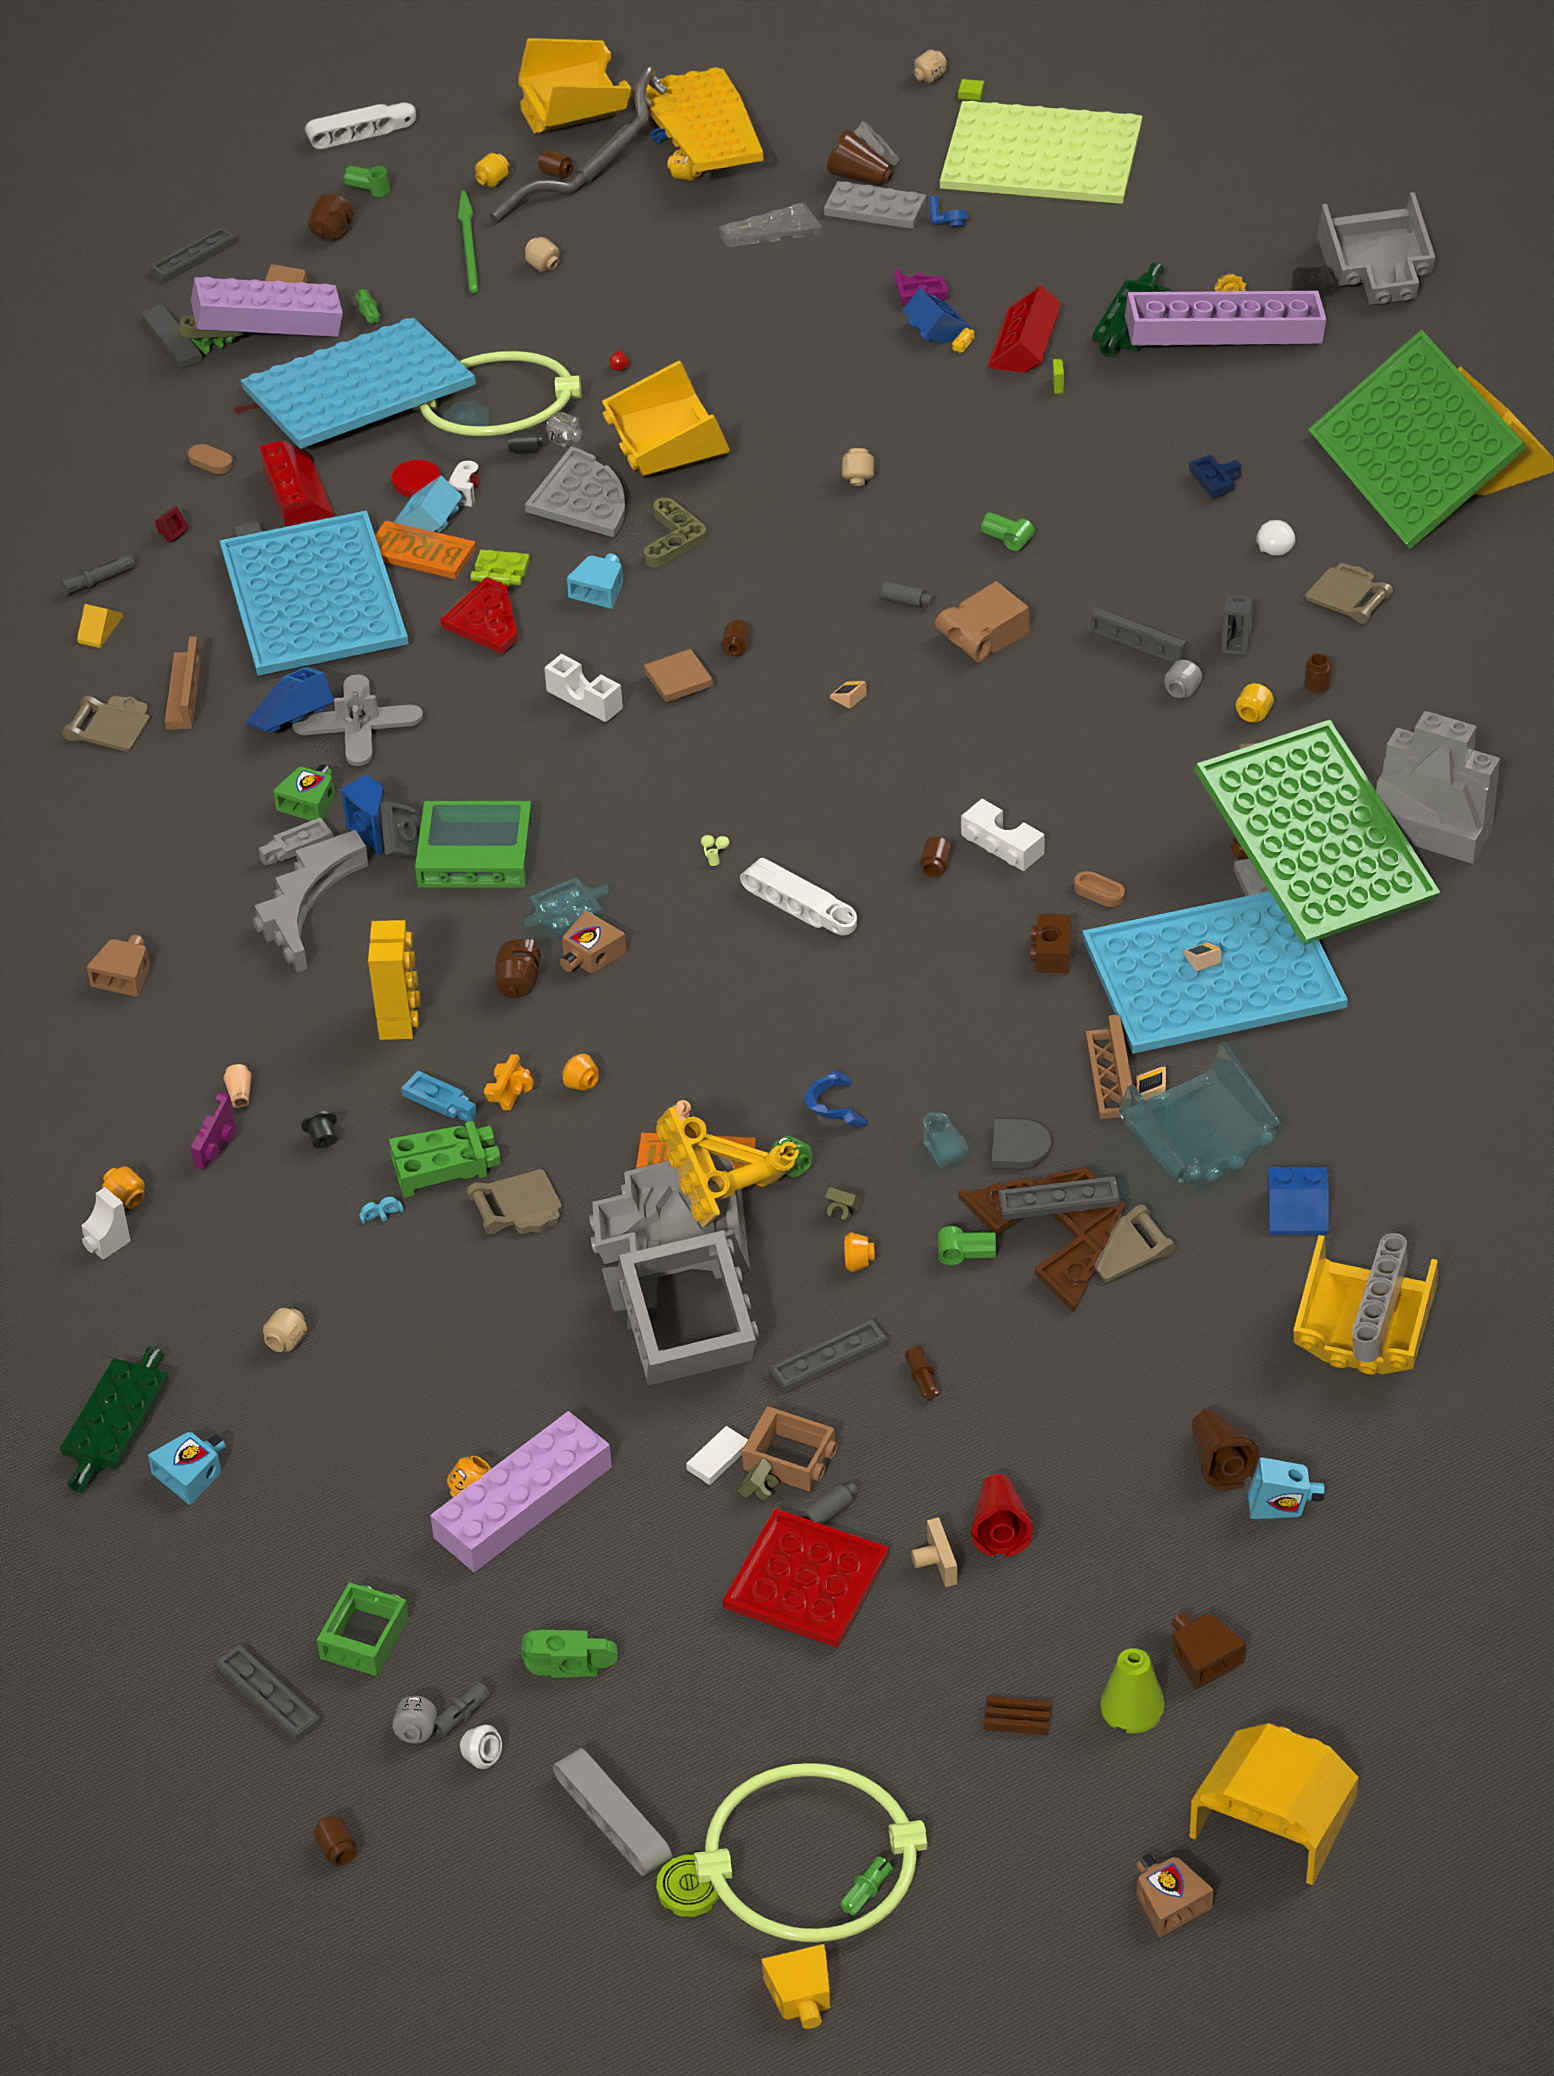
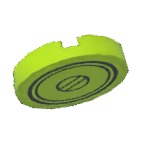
M683 1855L673 1858L662 1867L657 1876L656 1889L660 1903L678 1916L695 1917L705 1914L720 1899L711 1881L699 1883L697 1880L694 1855Z

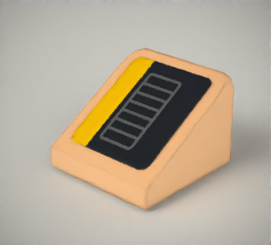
M845 682L830 695V699L851 709L867 695L866 682Z
M1209 942L1183 950L1184 956L1195 971L1221 963V949Z
M1159 1067L1137 1076L1136 1100L1165 1101L1166 1067Z

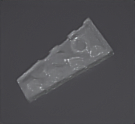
M804 202L718 227L719 235L727 247L756 244L759 239L770 240V242L780 241L781 236L793 235V239L803 238L804 233L814 232V236L823 235V227Z

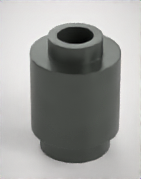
M536 427L517 430L507 434L509 452L515 451V454L538 452V447H543L542 432H537Z

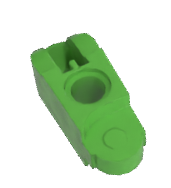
M534 1630L522 1637L521 1656L526 1668L531 1673L539 1676L551 1675V1678L598 1676V1668H607L617 1662L618 1647L614 1642L607 1639L588 1638L587 1631Z

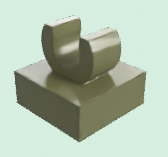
M832 1187L828 1188L825 1197L831 1202L827 1208V1215L833 1218L836 1210L843 1209L841 1220L846 1223L851 1218L850 1210L859 1212L862 1201L856 1195Z
M762 1458L749 1470L737 1492L745 1498H748L755 1492L758 1498L766 1500L772 1493L765 1488L764 1484L772 1489L779 1482L775 1476L768 1474L773 1465Z

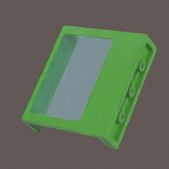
M424 801L415 865L418 888H525V857L529 824H533L531 801Z

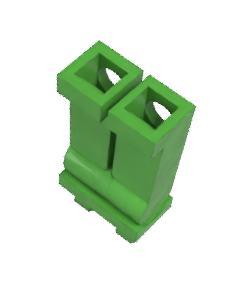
M473 1121L465 1122V1127L455 1126L389 1139L391 1160L403 1198L414 1196V1189L456 1178L470 1179L478 1175V1178L487 1177L486 1168L501 1165L497 1146L482 1149V1147L494 1145L491 1126L476 1129Z

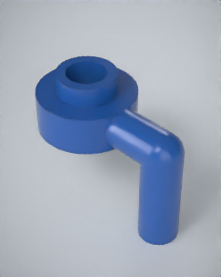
M938 196L929 197L930 220L933 225L950 223V227L964 226V222L968 221L967 210H952L939 215Z

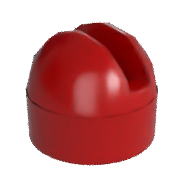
M621 350L613 353L609 359V365L613 370L622 371L630 366L626 355Z

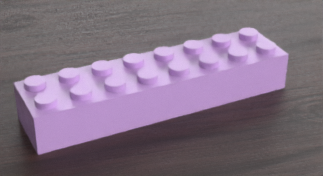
M1318 291L1128 292L1125 311L1131 344L1139 346L1322 344L1326 325V317Z

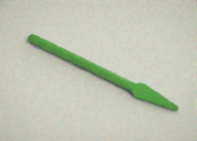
M462 190L458 218L462 222L469 291L475 294L478 292V281L471 218L474 212L466 191Z

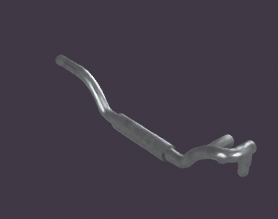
M647 65L642 70L637 84L632 89L631 99L635 101L636 119L630 125H624L577 170V175L570 182L557 180L528 182L513 191L489 214L490 218L495 223H498L529 194L540 191L570 194L577 191L584 183H590L598 173L637 138V133L647 123V109L653 105L646 97L648 84L660 95H664L667 92V88L655 75V66Z

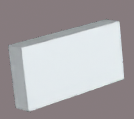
M726 1426L686 1463L687 1470L711 1485L742 1455V1449L748 1440Z

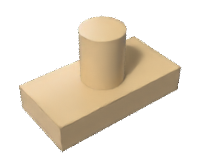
M940 1519L927 1520V1540L930 1546L911 1550L914 1567L920 1568L937 1564L945 1587L957 1585V1564Z

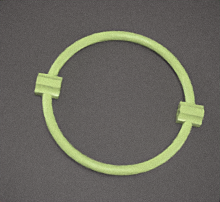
M502 351L480 354L460 360V362L466 368L490 362L524 361L540 364L552 369L560 376L555 377L557 400L547 409L532 417L496 426H465L446 421L438 417L431 410L437 409V399L412 407L413 411L421 410L423 416L430 423L451 433L468 436L503 435L538 425L558 413L569 399L581 398V379L579 376H571L568 370L559 362L535 353Z
M791 1764L767 1770L753 1776L734 1789L724 1799L711 1820L705 1842V1852L694 1853L696 1876L699 1883L711 1881L716 1892L728 1908L740 1919L762 1932L793 1941H833L856 1935L871 1928L897 1907L912 1882L916 1866V1851L927 1850L926 1830L924 1822L921 1820L909 1822L899 1804L882 1787L856 1772L825 1764ZM803 1776L831 1778L863 1790L876 1799L888 1811L895 1824L889 1825L891 1849L894 1854L903 1853L902 1869L895 1887L886 1899L868 1914L852 1922L829 1928L807 1929L791 1927L771 1921L757 1914L741 1902L728 1886L725 1879L732 1878L729 1850L727 1848L718 1850L720 1834L724 1823L733 1809L749 1794L772 1782Z

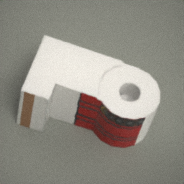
M473 461L459 463L448 482L462 496L457 505L472 507L474 504V489L479 486L480 481L478 465Z

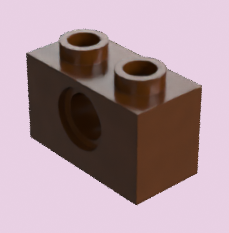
M1037 914V925L1031 926V941L1036 942V945L1031 944L1030 961H1036L1035 973H1069L1071 915Z

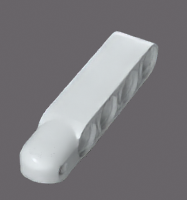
M398 103L390 106L378 104L314 119L307 123L305 132L314 148L324 149L409 127L416 119V110L410 103ZM410 117V120L406 122L405 118Z
M759 858L740 875L742 885L749 892L816 928L824 927L837 935L844 936L853 933L857 927V915L851 906L767 859Z

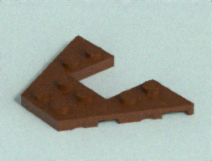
M1087 1167L1065 1173H1051L1047 1178L1031 1180L1029 1177L1009 1181L1005 1185L992 1184L989 1185L988 1189L967 1193L961 1190L959 1191V1199L997 1236L1021 1219L1003 1220L998 1190L1095 1179L1097 1177ZM1121 1200L1119 1206L1051 1214L1076 1239L1036 1266L1035 1275L1072 1312L1076 1311L1124 1212V1203Z

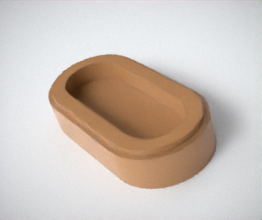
M198 444L191 447L188 451L189 461L192 465L214 474H225L233 468L232 456L209 445Z
M1091 871L1081 872L1074 878V890L1080 896L1107 907L1119 906L1125 900L1124 886L1114 880Z

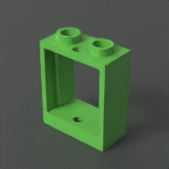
M349 1582L317 1638L320 1659L378 1676L409 1620L406 1599H402L396 1594L376 1591L366 1585L360 1586ZM356 1609L390 1619L375 1647L341 1636Z

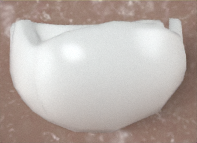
M1271 520L1261 526L1257 533L1256 543H1258L1261 552H1266L1270 555H1283L1293 548L1295 534L1286 522Z

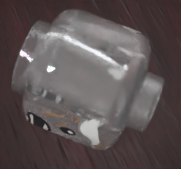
M558 412L556 415L550 416L545 433L548 434L550 442L568 448L573 442L578 443L580 441L583 429H580L578 418L564 412Z

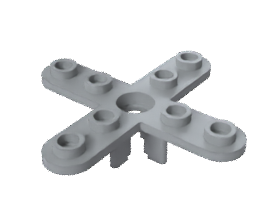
M352 675L343 682L344 698L334 699L335 711L304 714V718L293 722L292 726L293 730L300 735L345 732L347 762L354 766H363L372 759L371 729L414 726L422 721L423 711L417 705L377 707L376 696L370 695L368 678L363 675Z

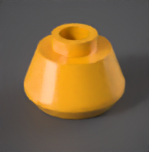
M588 1054L575 1055L564 1066L562 1072L563 1083L570 1089L581 1091L591 1089L598 1082L599 1070Z
M853 1232L845 1236L846 1269L850 1272H856L868 1267L869 1260H875L874 1243H868V1237Z

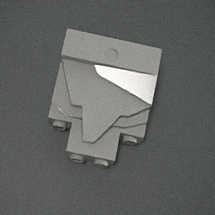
M1415 192L1410 193L1406 209L1331 218L1327 204H1322L1317 237L1330 274H1335L1339 285L1363 283L1370 305L1416 299L1419 287L1417 275L1422 276L1433 272L1435 255Z
M1424 711L1415 726L1414 732L1396 728L1387 743L1383 772L1378 779L1376 793L1410 845L1474 864L1493 828L1500 758L1474 750L1477 726Z
M709 1153L717 1171L730 1172L735 1170L731 1159ZM669 1161L624 1172L625 1184L621 1185L622 1195L593 1202V1214L589 1216L595 1236L591 1237V1244L594 1253L600 1254L604 1264L618 1261L619 1255L724 1230L726 1240L731 1239L733 1243L735 1257H732L734 1267L739 1266L741 1273L750 1271L742 1189L735 1191L734 1195L717 1201L716 1204L720 1215L703 1228L700 1222L694 1220L690 1209L692 1206L688 1195L683 1194L679 1185V1179H681L676 1168L674 1169L670 1165ZM716 1259L659 1272V1276L662 1277L690 1269L713 1271L716 1279L722 1278Z

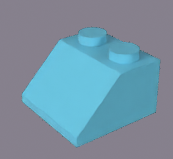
M440 476L410 498L394 523L439 533L448 524L446 519L458 510L457 503L462 496Z

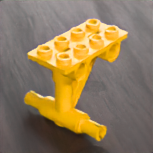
M674 1106L668 1108L657 1120V1135L662 1142L665 1141L669 1150L667 1156L670 1165L677 1169L681 1178L679 1179L680 1188L684 1195H688L692 1204L690 1207L692 1216L696 1222H700L702 1228L708 1226L720 1215L716 1204L717 1201L734 1195L735 1191L752 1184L764 1187L775 1183L785 1173L790 1171L799 1153V1150L794 1151L797 1146L792 1142H785L767 1153L707 1134L706 1126L701 1119L688 1117L680 1121ZM709 1153L747 1165L730 1172L717 1171Z

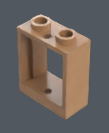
M767 1406L742 1449L743 1469L749 1471L764 1458L773 1465L768 1474L775 1476L779 1482L811 1492L816 1481L820 1482L822 1480L828 1459L832 1460L837 1452L838 1442L835 1441V1430L832 1427ZM776 1434L818 1448L807 1468L766 1454Z

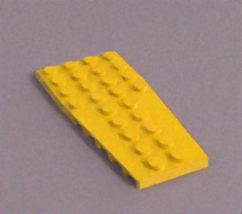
M714 67L703 72L690 71L686 75L680 76L667 75L660 79L661 83L667 88V92L664 95H660L648 84L646 97L653 105L647 110L661 129H665L667 137L673 138V144L676 147L680 146L681 154L683 156L687 155L689 164L695 165L696 172L764 160L763 150L741 97L723 68Z

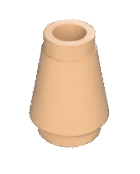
M232 1065L226 1069L223 1079L232 1105L236 1108H244L249 1105L252 1074L245 1065Z

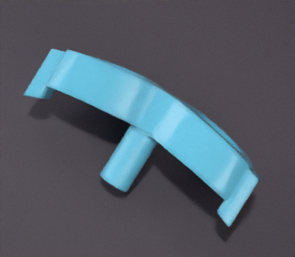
M386 1197L381 1200L380 1204L374 1202L366 1204L362 1208L359 1217L362 1224L380 1215L382 1221H386L385 1213H394L399 1210L403 1212L404 1210L400 1201H397L394 1197Z

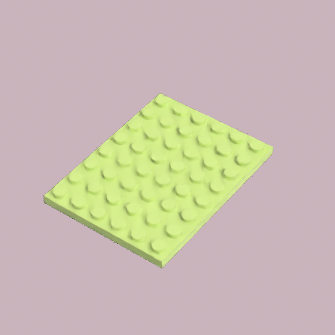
M962 101L940 178V188L1123 204L1142 126V115L1044 108L1042 106L1031 107L1019 104L1006 105L995 102Z

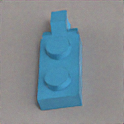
M417 1071L401 1088L403 1097L451 1118L457 1116L460 1120L467 1122L473 1121L477 1117L476 1104L470 1102L462 1090L420 1071Z

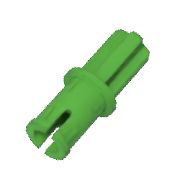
M366 289L359 290L361 297L357 292L355 294V300L359 304V311L370 324L373 322L378 323L380 321V313L377 310L376 301L371 298L370 293Z
M876 1857L864 1874L855 1878L854 1886L840 1903L845 1913L857 1914L870 1897L877 1895V1888L893 1871L889 1862L881 1871L878 1870L885 1862L884 1858Z

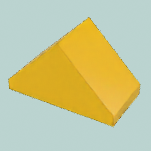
M85 604L77 642L101 648L123 618V613Z

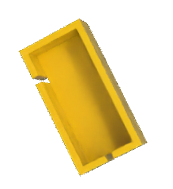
M405 920L372 921L368 964L379 1040L413 1039L414 1028L419 1027V1013L415 1011V1008L420 1007V991H415V988L418 987L417 971H412V968H415V952H410L409 950L412 949L413 944L412 932H407Z

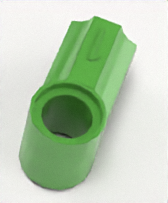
M349 165L346 169L344 176L345 185L370 190L371 195L374 197H384L390 193L391 188L385 167L376 166L365 169Z
M988 512L981 524V532L1003 540L1004 544L1012 551H1019L1035 535L1033 524L1022 518L1014 522Z
M947 1226L938 1232V1258L945 1265L960 1264L964 1258H996L995 1232L963 1233L956 1226Z

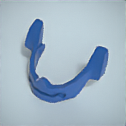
M834 1070L827 1074V1077L813 1081L805 1094V1103L809 1109L824 1118L845 1119L846 1123L852 1126L860 1127L868 1124L864 1117L853 1112L851 1108L829 1110L825 1104L819 1105L817 1103L818 1096L830 1087L851 1085V1080L847 1075Z

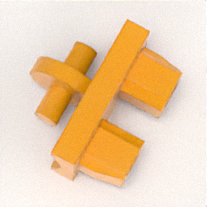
M511 1054L507 1063L497 1064L494 1069V1076L497 1082L487 1083L484 1088V1094L488 1101L499 1102L503 1110H511L518 1095L521 1092L531 1091L534 1086L530 1071L520 1065L518 1054Z

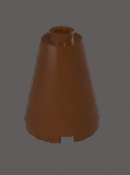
M849 130L843 132L837 140L839 146L836 150L832 149L827 162L828 172L880 186L884 183L888 184L893 176L892 165L855 133Z
M1205 1410L1197 1414L1192 1421L1191 1427L1204 1479L1216 1490L1229 1491L1242 1487L1244 1485L1242 1481L1249 1476L1253 1478L1258 1461L1261 1458L1257 1445L1216 1411Z

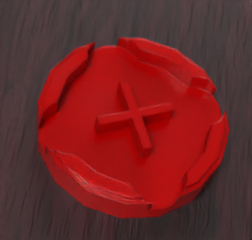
M426 460L403 462L395 467L392 472L391 481L393 488L402 496L412 497L415 493L440 477V470L437 465Z

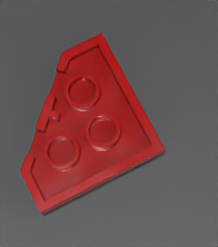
M488 577L482 580L440 619L442 628L501 654L518 640L507 586Z

